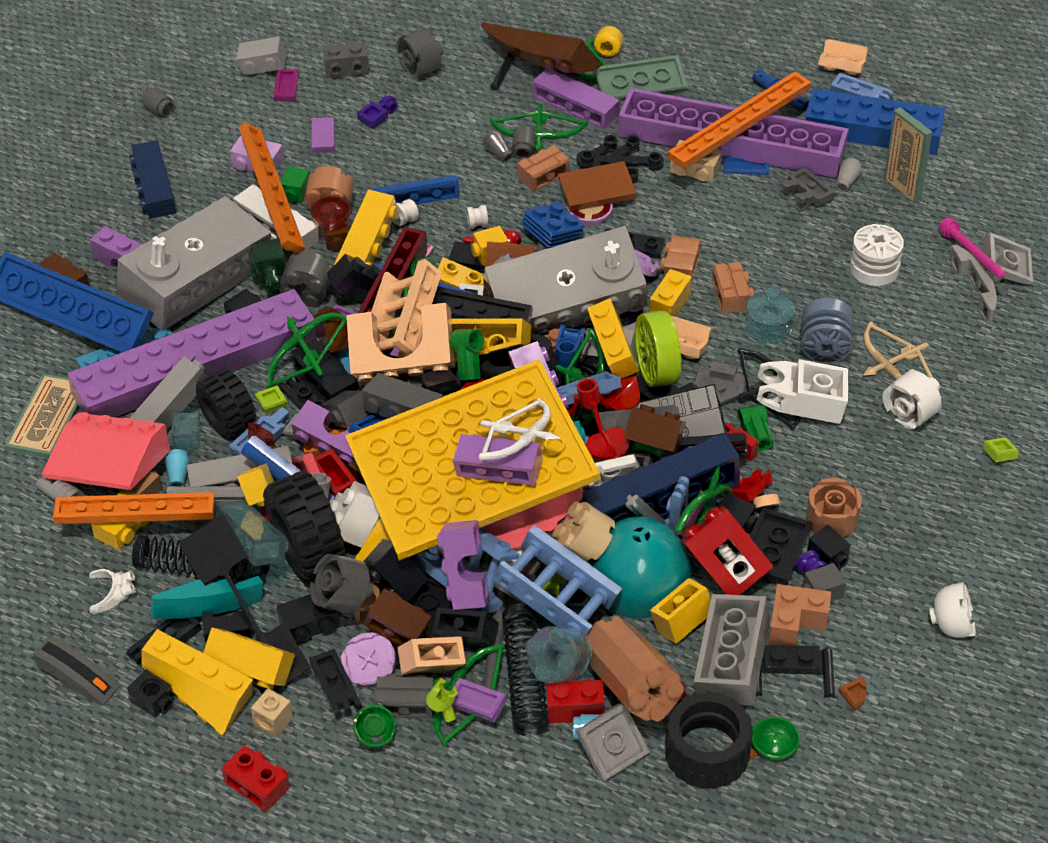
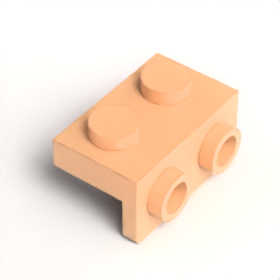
M827 39L818 65L824 66L823 68L826 70L836 71V69L845 70L846 74L857 75L865 67L868 47Z
M671 316L677 329L681 354L688 359H699L708 347L711 328Z

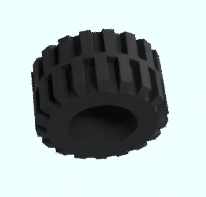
M223 368L196 384V395L200 408L207 421L220 435L229 438L256 422V411L248 390L242 381L229 369Z

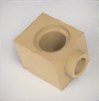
M267 689L251 707L254 726L275 738L280 735L293 719L291 701L270 689Z

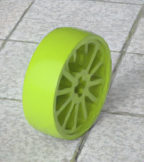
M652 311L640 314L635 325V347L639 368L644 381L650 387L669 386L677 383L681 373V349L677 329L671 315L667 311Z

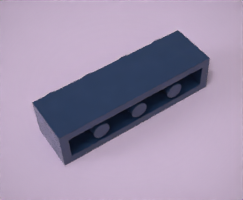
M158 140L131 145L133 154L129 155L131 168H136L132 169L135 183L140 182L136 184L138 196L143 197L140 199L142 212H147L149 219L176 214L174 198Z

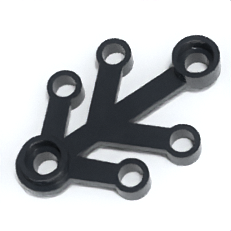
M614 135L605 136L603 144L592 151H581L576 156L577 164L583 169L622 161L625 162V165H646L652 171H659L664 167V158L659 152H652L648 156H625L632 150H637L640 146V139L635 135L628 136L626 144L610 155L603 154L617 147V137ZM627 167L632 183L637 182L639 179L638 169Z

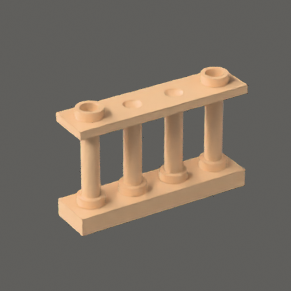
M426 259L418 261L414 276L399 281L389 272H385L371 311L377 317L378 340L382 353L385 350L398 347L405 354L410 355L420 344L423 334L421 306L432 305L442 274L440 270ZM409 288L407 296L400 298L402 291ZM403 308L401 316L394 318L396 310ZM396 329L394 337L387 339L389 331Z

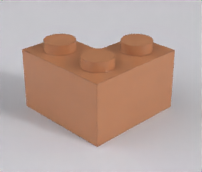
M777 584L769 645L796 646L799 627L826 631L831 592Z

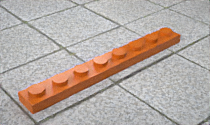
M793 72L669 150L668 159L682 169L687 168L810 90L811 81L797 72Z
M243 122L239 127L242 141L245 144L247 155L252 163V169L258 180L257 183L261 188L263 199L268 207V213L272 218L274 229L280 240L279 243L286 251L291 250L300 254L305 249L263 133L260 129Z

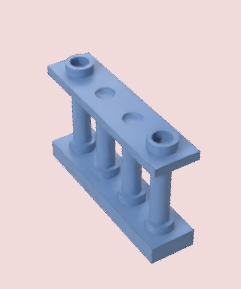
M533 525L521 544L525 551L512 566L502 561L492 579L502 588L507 589L562 629L569 637L582 643L592 627L587 620L600 604L609 609L622 588L536 525ZM535 556L545 563L547 567L532 582L520 572ZM557 572L567 579L569 583L554 598L542 588ZM579 588L589 595L591 599L577 615L566 607L565 604Z
M481 527L479 532L482 546L477 555H470L466 568L471 572H476L483 551L492 556L487 572L490 599L486 607L474 608L477 611L491 613L500 611L503 603L502 600L494 595L493 588L496 581L492 578L502 561L518 559L520 554L513 550L509 543L499 540ZM438 545L412 555L411 560L418 567L447 587L449 584L448 576L444 575L442 570V559L445 558L441 556Z

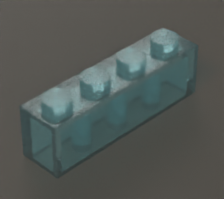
M245 499L215 503V519L225 514L248 555L247 559L254 566L285 562V552L288 550L287 538L253 506H249Z

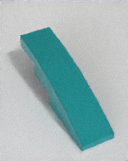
M259 576L235 584L247 606L262 601L263 581ZM199 579L152 595L150 616L152 619H181L202 616V612L213 611V614L233 611L241 609L242 606L227 579L206 586Z

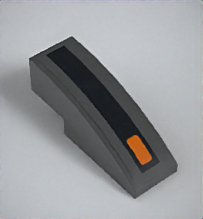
M51 634L33 653L38 668L59 678L61 684L102 706L121 687L116 680L97 664Z

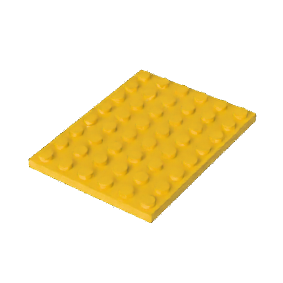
M540 359L345 435L399 560L438 545V533L445 523L478 520V526L481 528L601 479L597 466ZM537 398H540L549 406L551 418L543 432H552L561 439L545 440L539 437L533 439V443L540 444L543 459L535 486L457 476L453 458L461 434L488 437L490 428L481 426L480 422L482 420L496 422L535 402ZM537 405L508 420V422H512L513 426L529 429L537 420L542 418L544 410ZM494 432L492 438L519 441L523 434Z

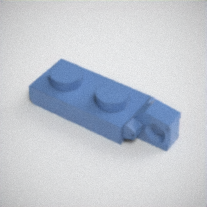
M281 407L272 416L263 415L230 444V452L235 456L242 455L241 451L252 435H255L268 446L282 435L286 427L285 425L290 422L289 411Z

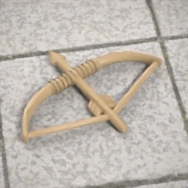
M872 321L869 322L863 340L865 348L879 365L872 368L868 367L863 375H876V372L884 369L892 378L897 380L902 374L893 364L903 359L912 361L919 357L928 378H933L920 352L929 347L928 343H923L916 347L873 325ZM872 328L906 347L900 350V355L888 360L871 344L869 332Z

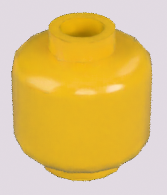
M605 26L597 32L594 48L599 55L613 57L619 53L623 43V36L620 30L616 27Z

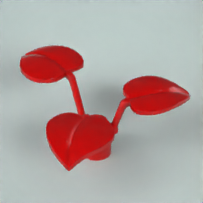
M636 375L621 380L622 387L614 389L610 394L601 395L597 382L594 379L586 378L577 383L578 394L574 395L573 406L572 404L568 405L569 408L566 410L570 416L574 415L578 403L587 410L593 409L600 433L590 436L587 440L586 448L592 457L597 459H615L627 453L629 439L624 438L625 431L618 427H612L604 431L597 405L599 403L605 409L612 408L614 411L635 408L640 401V391Z

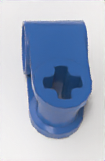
M561 324L556 342V358L559 365L565 368L568 367L586 337V328H581V330L566 328L565 325ZM580 355L573 367H577Z

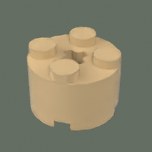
M576 501L569 507L568 516L563 523L555 527L552 536L560 544L587 562L590 558L593 560L598 559L605 551L613 536L609 533L610 527L615 528V522L589 503L583 502L580 504Z

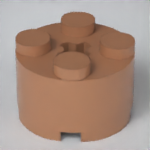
M321 166L316 168L314 173L311 172L304 197L305 204L310 209V214L323 216L324 213H333V215L347 213L350 208L354 188L353 178L349 174L347 176L341 173L342 169L333 166Z
M826 478L819 481L817 486L811 488L806 520L813 523L812 531L814 534L827 525L834 529L841 537L853 534L858 526L862 504L861 493L856 487L855 489L848 485L849 482L844 479Z

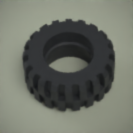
M299 471L267 485L263 493V502L270 527L283 556L298 577L310 578L317 575L313 574L319 560L326 554L345 556L344 540L341 536V529L337 523L336 515L324 494V490L319 486L318 481L312 474Z

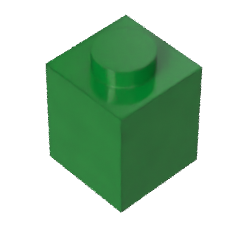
M287 167L281 179V184L288 202L303 203L310 170Z

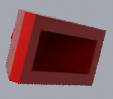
M333 449L314 458L319 472L325 473L326 476L331 478L329 493L333 496H336L338 492H345L347 488L350 489L354 481L357 482Z

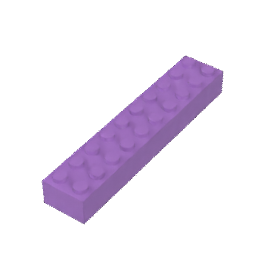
M630 88L619 114L618 136L627 138L628 136L635 135L641 141L675 147L679 140H687L736 108ZM770 114L717 149L722 150V156H734L744 158L745 161L761 164L768 163L771 166L797 171L807 168L813 174L837 178L840 164L846 151L849 129Z
M295 289L69 372L70 390L82 412L91 415L117 417L138 409L183 356L191 362L194 359L199 361L206 368L204 373L208 377L223 368L234 372L274 356L290 337H293L294 333L291 328H287V316L297 321L295 325L298 330L314 318ZM316 327L304 338L305 342L316 338Z

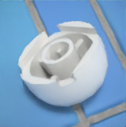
M964 582L952 584L941 589L935 597L934 607L930 608L932 623H938L941 631L950 637L965 638L976 636L975 622L970 623V620H972L971 611L973 609Z

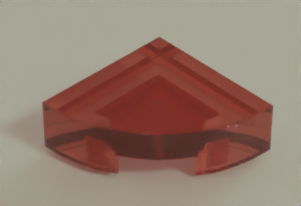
M248 423V440L252 435H255L269 447L275 446L274 437L270 431L261 427L260 424Z

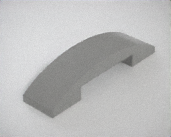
M952 245L949 261L958 276L968 275L980 295L978 310L986 324L991 325L997 301L994 283L985 267L971 253L958 245Z

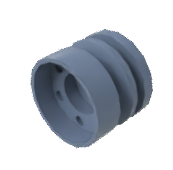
M827 297L808 303L802 312L801 348L803 353L812 360L830 359V361L838 362L845 359L852 352L853 312L851 307L839 299Z

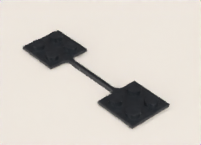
M225 514L220 515L179 542L196 576L204 585L219 576L226 577L257 633L256 641L295 654L286 683L311 668L285 622L266 633L262 632L230 575L232 568L247 559L248 555ZM253 678V680L255 681V683H256V685H257L258 679ZM257 685L261 694H263L267 689H269ZM274 685V688L270 690L275 691L281 686Z

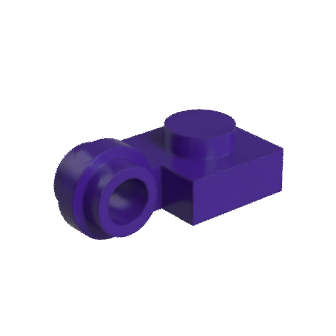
M384 96L380 100L379 105L372 101L358 111L357 118L373 129L389 117L388 113L392 114L397 110L398 103L392 96Z

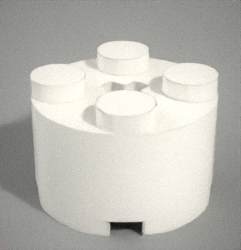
M911 369L884 390V406L887 412L891 410L898 417L895 419L907 429H915L941 410L942 401L938 391L940 385L936 379L928 378L923 373Z

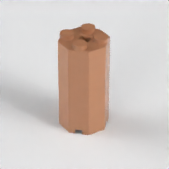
M619 616L612 617V621L605 622L601 620L596 622L583 639L586 649L585 661L631 713L645 721L651 719L654 721L662 720L669 714L682 696L684 687L680 682V675L629 622Z

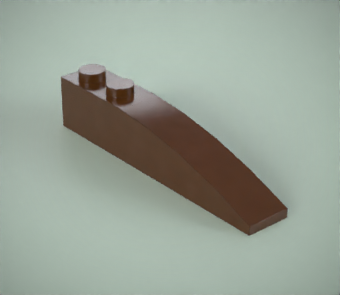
M484 22L481 24L482 29L492 41L512 55L529 63L542 66L548 70L556 69L565 73L572 72L578 74L600 68V64L582 39Z

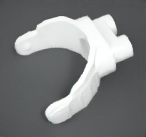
M106 569L92 571L89 574L90 579L111 578L113 583L108 595L101 602L91 606L89 612L91 614H98L110 610L121 601L128 599V595L135 593V586L132 581H135L134 573L132 571L114 573Z

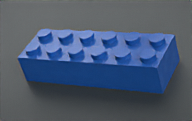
M813 88L805 121L848 128L847 142L889 148L894 110L901 107L932 131L929 154L937 155L945 108Z

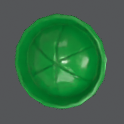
M768 717L761 719L754 725L752 744L762 758L780 762L788 759L797 751L800 745V733L797 727L789 720L781 717Z

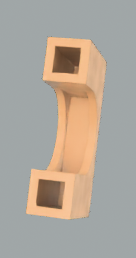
M446 303L421 306L423 328L421 343L412 354L403 358H390L383 355L379 347L377 317L372 312L347 315L351 375L359 379L360 382H369L378 373L398 378V374L408 373L409 376H420L423 371L448 370V367L455 368L454 350L450 346V336L452 334L450 307Z

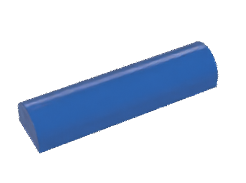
M457 175L366 189V193L368 190L393 195L396 203L400 204L407 199H411L415 204H422L460 197Z
M252 435L241 451V454L256 466L267 463L271 475L276 481L301 471L255 435ZM329 493L328 500H334L335 496Z

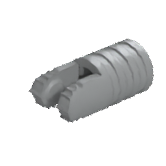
M40 478L35 483L40 491L53 500L56 497L84 496L81 490L68 481L49 479L48 481Z

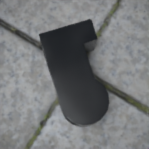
M213 611L202 612L205 644L212 627L224 629L250 639L255 635V630L244 611L214 617Z

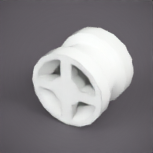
M407 199L401 204L396 203L399 211L397 218L393 219V222L397 226H402L407 221L411 223L418 219V208L414 201Z
M480 205L479 208L475 209L466 207L470 230L478 226L482 228L488 227V215L485 205Z

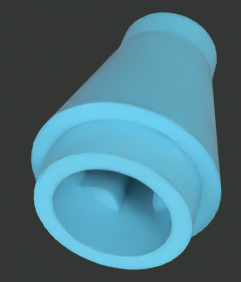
M171 450L165 458L169 487L185 485L188 472L187 465L190 464L191 459L184 450Z

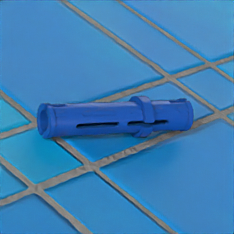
M762 69L756 70L759 76L754 73L752 77L754 82H757L766 89L780 81L779 78L771 77ZM800 95L789 102V104L804 112L807 110L804 108V105L808 107L810 100Z

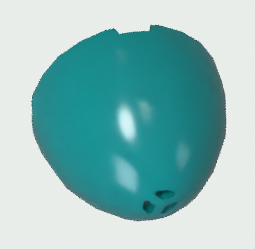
M629 517L615 522V528L610 527L609 533L613 536L609 545L598 559L593 560L590 558L587 562L622 588L615 602L607 610L628 618L652 617L650 610L688 578L691 579V563L686 547L671 527L649 517ZM647 534L650 535L649 540L645 539V536Z

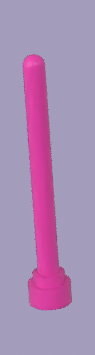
M946 218L941 221L939 232L948 239L954 238L996 277L1003 278L1005 276V271L960 232V226L954 219Z

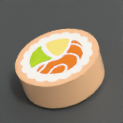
M777 494L759 496L754 498L753 504L756 505V510L763 507L780 505L779 496Z

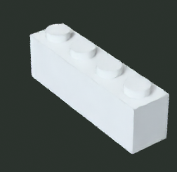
M253 184L233 198V202L271 231L273 239L278 242L280 241L260 188ZM291 209L305 246L303 251H306L319 242L318 227L313 221H309L296 210Z

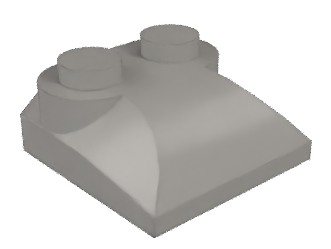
M990 232L984 239L981 250L1005 271L1003 278L1031 285L1033 282L1031 248ZM985 267L993 282H1000L1002 278L996 277Z

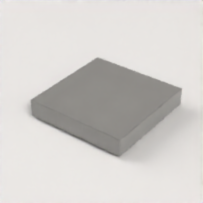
M622 702L575 730L598 777L602 781H606L650 753L629 710Z

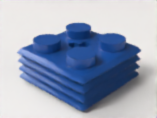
M552 202L551 205L534 206L533 209L524 211L525 214L522 215L524 218L521 219L523 222L520 224L547 248L579 240L583 236L582 233L585 226L579 222L577 216L567 212L564 209V205L559 202Z

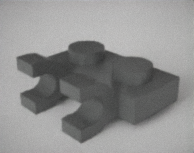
M802 168L789 174L787 180L780 184L784 191L780 192L779 196L784 200L793 196L796 191L799 192L795 197L799 203L794 205V208L799 212L807 209L812 203L818 207L833 200L835 197V191L807 168Z

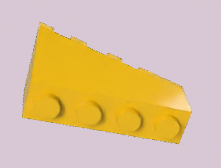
M373 190L367 191L334 265L344 254L354 258L359 257L364 263L370 266L373 265L375 258L380 256L384 238L389 236L391 222L398 215L399 208L393 195Z
M451 319L452 332L457 329H477L481 331L484 337V345L479 351V356L505 349H518L530 344L531 324L524 319ZM454 351V358H455V362H456V361H457V352Z
M158 629L142 648V668L147 669L169 683L178 699L184 705L188 704L198 713L197 716L202 721L208 722L223 737L252 696L253 679Z

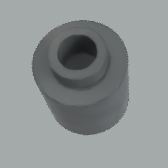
M150 88L143 94V106L156 115L167 117L173 113L175 108L174 102L157 88Z
M527 125L515 128L512 151L515 157L524 159L531 157L533 154L536 132L533 128Z

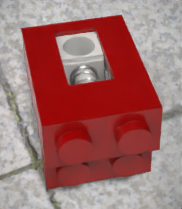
M716 506L704 515L706 519L698 526L693 524L683 533L685 537L681 541L688 552L696 558L725 595L742 594L774 567L731 513L723 506L719 508ZM729 539L738 550L736 554L732 552V548H729L728 544H723L726 540ZM714 550L719 551L722 559L726 560L724 564L713 553ZM743 561L745 565L744 570L739 574H734V564Z

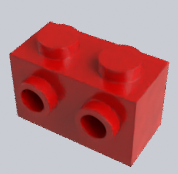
M586 679L583 681L546 683L549 724L574 723V717H581V714L601 715L604 713L603 680Z
M246 745L221 768L224 783L265 812L290 789L287 772L281 766H274L268 762L260 751H253Z

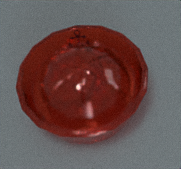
M325 197L313 204L310 213L320 228L337 230L348 222L351 206L345 199Z

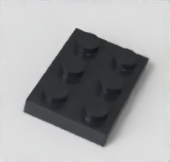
M762 508L749 537L774 567L760 579L781 585L789 584L795 570L796 561L801 556L812 530V522L768 508ZM743 561L737 563L736 571L742 572L745 565Z

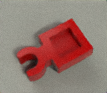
M758 469L752 473L750 478L743 477L740 480V486L732 489L733 496L747 502L753 501L754 498L766 490V485L772 483L771 471H767L762 475L761 470Z

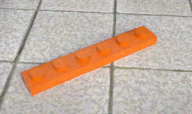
M214 492L56 497L53 520L55 524L214 519L215 494Z

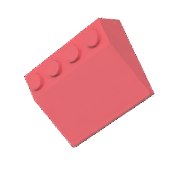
M86 412L78 413L64 426L42 472V476L48 479L131 490L171 450L165 424L154 423L153 421L115 418L109 415H91Z

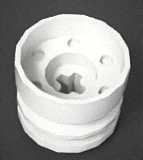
M879 224L867 225L859 229L854 235L850 262L852 275L858 281L873 286L886 285L894 281L899 275L904 240L901 234L894 228Z

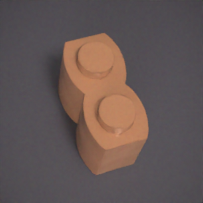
M673 236L671 242L666 243V257H662L660 271H664V277L672 269L692 276L693 282L701 252V239Z

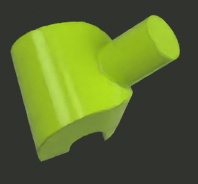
M439 678L428 693L426 702L432 710L443 712L446 722H451L456 719L452 704L458 692L455 686L451 691H446L444 688L446 681Z

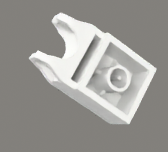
M800 359L798 363L777 361L766 362L760 365L758 378L767 384L759 387L757 400L761 404L782 413L826 422L841 423L848 403L847 368ZM766 369H773L777 372V376H767L763 372ZM765 392H773L777 394L776 397L772 399H767L762 396V394Z

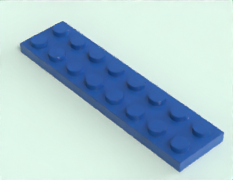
M5 251L0 259V302L122 353L139 347L154 312Z

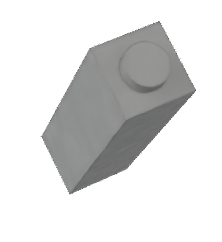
M183 356L130 418L138 421L165 424L167 430L173 423V419L175 421L195 398L196 384L208 377L204 373L206 368L196 359L191 362Z

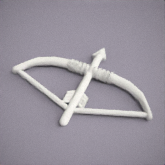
M537 398L535 402L496 422L482 420L480 422L481 426L490 428L483 451L479 454V460L498 459L516 453L523 447L528 446L535 437L544 438L545 440L561 439L552 432H543L551 418L549 406L543 400ZM537 405L544 410L542 418L537 420L529 429L513 426L512 422H508V420ZM494 432L523 434L519 441L512 446L500 451L487 452Z

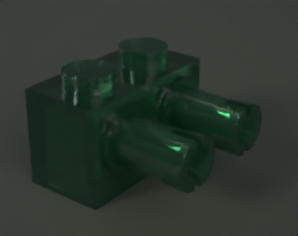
M280 239L251 244L252 254H248L251 266L252 282L258 283L259 290L265 289L267 298L281 294L280 280L285 269V256Z

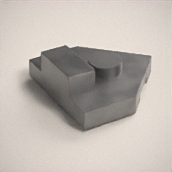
M714 361L711 368L700 366L694 383L695 388L716 384L721 405L739 400L738 395L745 392L747 386L745 376L737 373V366Z

